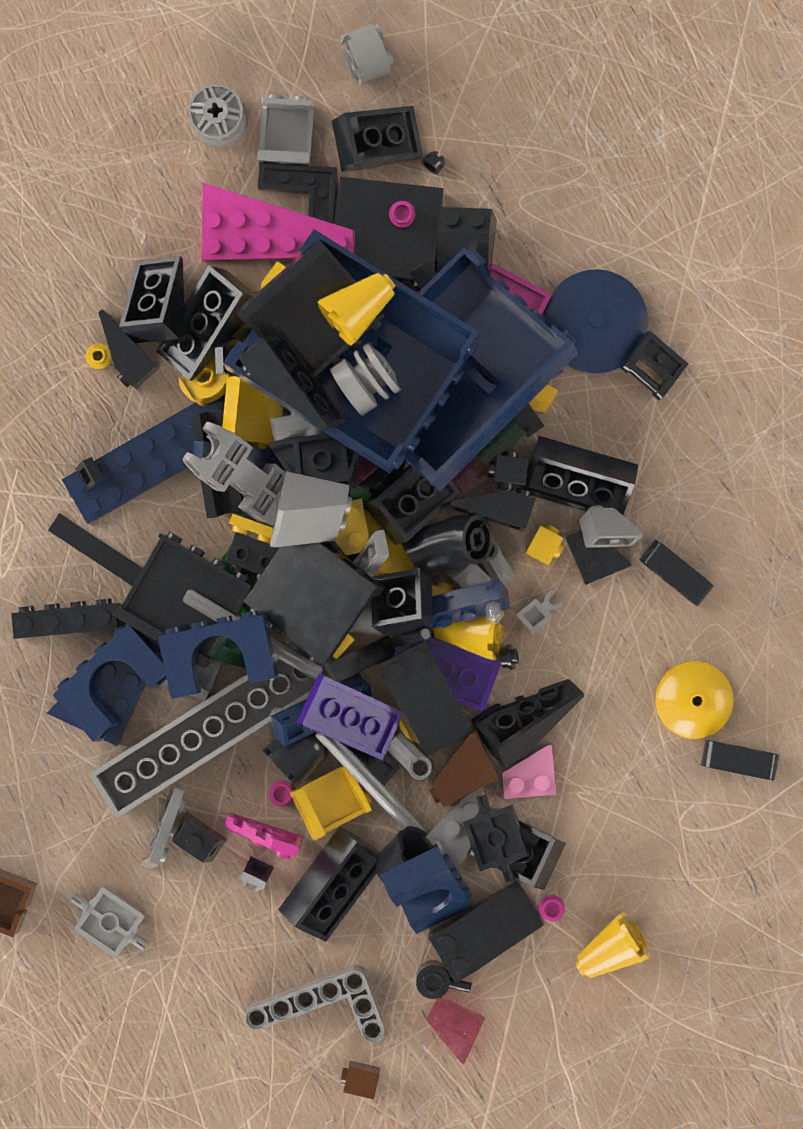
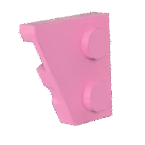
M552 744L545 745L542 749L502 772L504 799L556 795Z

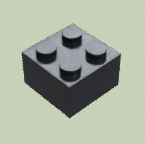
M420 568L372 576L385 587L380 596H373L371 599L372 627L384 636L424 628H434L432 579Z

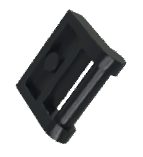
M647 331L631 354L621 363L620 369L634 376L652 391V396L659 401L667 394L689 363L651 331ZM639 359L664 379L660 385L635 365Z

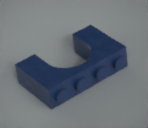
M258 610L242 613L243 619L233 620L232 616L217 618V624L207 626L206 621L190 624L191 629L181 631L180 626L164 629L165 635L158 636L171 699L202 692L196 667V654L200 645L211 636L227 637L240 647L249 683L278 677L266 614L259 615Z
M123 624L113 633L115 637L108 643L104 642L99 645L94 651L95 655L89 661L85 660L80 663L76 668L77 672L71 678L67 677L57 686L58 690L53 694L56 700L93 742L102 741L120 724L98 697L97 681L105 667L111 663L122 661L131 666L149 688H158L167 680L162 654L142 632L128 624Z
M438 846L380 875L389 898L396 907L402 906L407 920L416 934L472 907L469 900L472 893L467 883L464 881L461 873L458 872L449 854H442Z

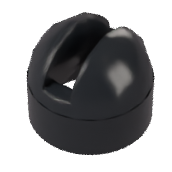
M431 151L422 160L424 167L433 174H438L445 165L444 156L442 155L439 158L437 156L438 151Z

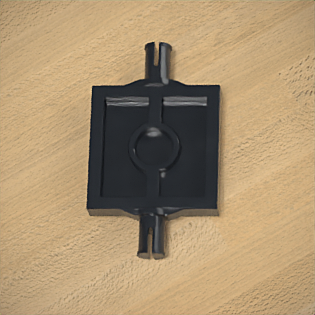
M487 794L476 797L481 813L474 818L463 821L479 871L501 868L505 883L516 880L511 864L517 859L529 856L530 852L514 806L510 805L501 809H491Z

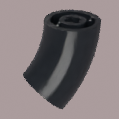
M461 515L439 520L422 527L407 542L402 543V546L413 565L423 570L433 579L450 569L464 565L481 564L486 561L493 546V532L488 519L483 515Z

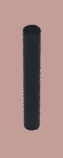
M424 628L381 641V647L386 650L425 640L430 637V631Z

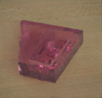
M443 997L435 999L427 1017V1022L460 1063L464 1064L485 1017Z

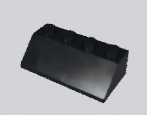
M538 436L523 490L531 492V496L586 512L590 507L600 505L603 508H614L624 515L635 486L639 465Z
M339 826L278 910L294 927L326 942L377 874L376 858L380 853L357 835Z

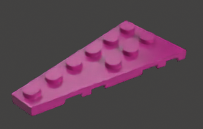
M202 183V260L204 262L294 260L300 255L299 250L313 229L355 254V232L351 229Z

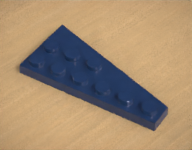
M144 634L161 653L159 642ZM122 661L111 663L105 667L97 681V693L100 701L120 723L103 739L115 746L119 745L146 686V683L133 668ZM58 701L46 713L81 729Z

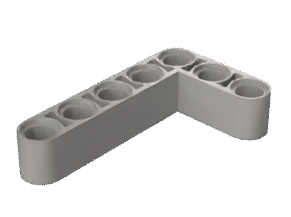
M357 965L344 968L258 1000L249 1006L245 1015V1023L250 1029L261 1030L348 997L364 1040L376 1043L383 1038L385 1032L384 1019L365 970ZM352 974H357L362 978V982L358 985H352L348 981V977ZM333 983L338 990L334 994H328L324 990V985ZM303 992H308L313 996V1001L304 1003L299 995ZM367 999L370 1001L371 1006L368 1009H361L357 1005L358 1000ZM283 1001L287 1003L289 1009L286 1012H280L276 1009L275 1004ZM255 1010L261 1011L264 1014V1019L261 1021L254 1020L251 1012ZM370 1023H376L379 1025L380 1030L372 1034L367 1031L366 1026Z

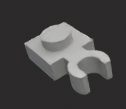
M550 590L544 595L543 602L540 603L537 598H534L516 613L517 617L531 634H534L552 619L548 611L559 609L563 605L562 600L555 605L549 602L550 596L555 593L554 590Z

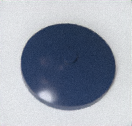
M607 270L581 271L565 279L552 293L544 314V323L549 328L554 325L561 332L566 330L576 340L574 345L578 354L567 366L588 374H602L620 368L621 363L631 354L646 334L648 328L647 309L639 291L621 275Z

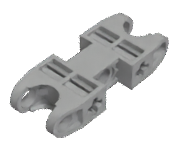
M206 422L203 430L208 434L207 438L211 442L210 454L200 459L187 452L183 457L184 463L199 479L214 490L225 492L229 485L245 496L238 507L256 521L274 528L286 472L276 464H266L262 470L246 459L253 449L251 445L235 433L216 424Z

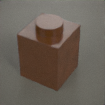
M350 1061L348 1068L343 1067L340 1083L345 1084L343 1093L374 1100L380 1067Z

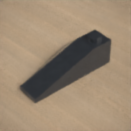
M566 679L541 688L537 694L526 698L523 695L515 697L516 701L503 706L500 703L492 705L484 710V712L472 718L471 722L490 753L506 769L527 755L584 697V693L570 679Z

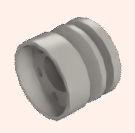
M210 84L203 86L194 93L189 102L188 115L191 125L202 142L213 148H226L238 142L246 131L247 117L241 99L235 91L222 84ZM215 109L220 110L217 118L213 117Z
M366 343L363 346L368 356L367 359L359 351L356 350L354 352L358 363L357 366L353 367L350 362L344 359L330 369L337 384L361 416L377 407L373 396L374 393L378 392L386 400L390 398L384 386L388 385L395 394L401 390L392 367L385 357L374 349L370 343Z

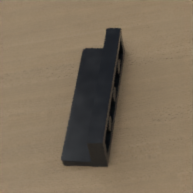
M224 409L190 415L194 441L210 442L207 438L208 434L203 430L206 422L222 427ZM201 480L207 519L216 518L223 514L243 512L238 507L243 500L242 493L231 485L227 487L225 492L216 491Z

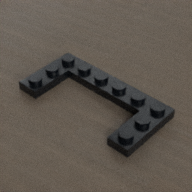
M259 162L258 190L309 193L308 216L334 224L337 167Z

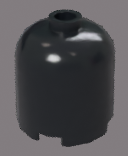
M317 732L285 747L275 738L262 750L290 781L295 778L292 783L296 788L328 756L329 750L316 737Z
M407 826L395 835L376 858L378 877L382 881L381 874L438 845H432L426 838L428 835L426 831L418 827Z

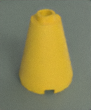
M376 273L322 298L317 302L319 304L318 307L332 328L335 327L340 332L339 336L342 340L351 346L356 343L394 296L392 289L395 288V285L387 274L382 276Z
M502 610L479 616L472 621H459L452 623L448 627L432 628L431 633H434L435 638L486 659L496 660L494 653L499 654L504 625L499 624V617L504 618V612Z
M626 913L618 914L577 955L578 961L576 966L583 976L587 975L589 978H593L646 961L651 957V952L647 954L645 952L648 944L634 921L628 923L625 919L628 916Z

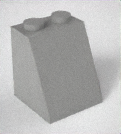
M286 471L270 546L282 547L336 541L339 530H345L347 515H344V512H350L353 498L348 496L350 485Z

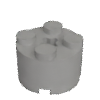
M368 24L340 36L341 45L346 44L347 51L343 52L345 62L353 79L359 78L357 83L359 86L388 75L390 65L394 63L390 50L384 48L382 43L383 33L378 24L374 26Z

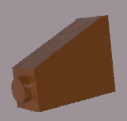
M475 730L466 736L431 781L433 788L429 791L436 804L441 802L443 807L499 779Z

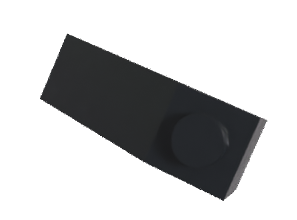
M101 309L98 313L115 369L120 373L117 378L127 388L131 385L138 389L159 368L109 314Z

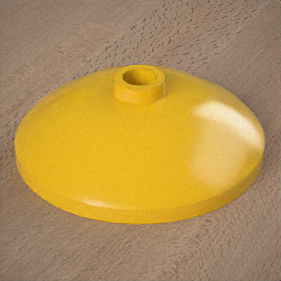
M700 661L683 662L672 667L660 680L655 695L656 710L663 724L675 734L689 739L705 738L719 731L728 721L734 702L733 691L726 676L716 667ZM696 696L701 698V704L698 706H694L692 702Z

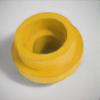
M96 343L87 349L86 361L92 368L104 369L111 363V353L106 345ZM98 351L102 352V359L96 361L94 354Z

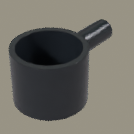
M429 960L424 962L416 973L417 989L425 998H441L447 993L449 988L470 993L472 983L463 980L455 983L445 965L439 961Z

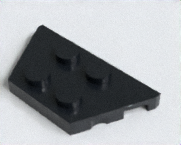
M327 433L269 442L270 448L287 472L341 484H352L362 459L360 454Z

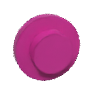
M398 201L391 206L389 218L397 227H408L415 219V209L409 202Z
M277 781L269 790V798L276 806H287L293 801L289 792L293 791L294 787L287 781Z
M548 895L540 901L539 912L545 920L557 921L563 916L565 905L558 896Z

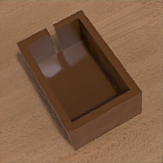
M0 869V933L14 937L20 931L27 913L25 908L30 905L38 883Z

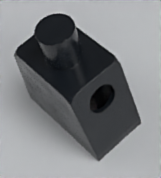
M186 812L178 824L172 838L174 844L203 863L213 861L227 841L224 836L188 812Z

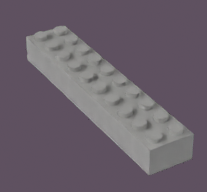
M294 646L289 647L308 658L309 654L303 649L299 650ZM275 657L278 677L249 683L248 676H243L91 772L89 776L117 819L271 722V715L307 699L316 680ZM321 665L323 668L321 675L336 680L330 666Z

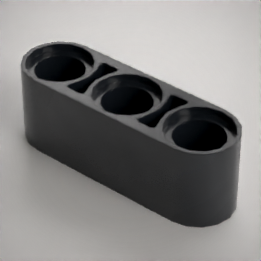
M656 539L639 559L646 567L696 606H699L714 587L704 576Z
M706 740L701 766L774 781L780 755Z

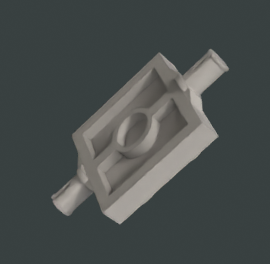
M105 885L102 886L97 895L90 901L80 896L77 892L70 902L83 910L81 918L73 930L115 959L129 943H132L142 951L148 945V941L136 934L139 924L146 916V913Z

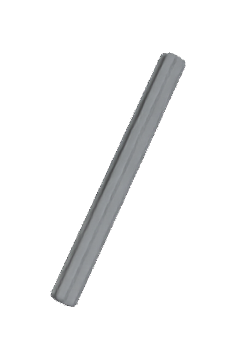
M188 590L183 598L184 603L215 621L217 618L232 616L233 620L241 619L193 590ZM271 637L275 657L315 680L318 674L322 673V666L315 664L310 659Z
M316 733L319 741L403 829L407 826H413L426 831L344 743L322 733Z

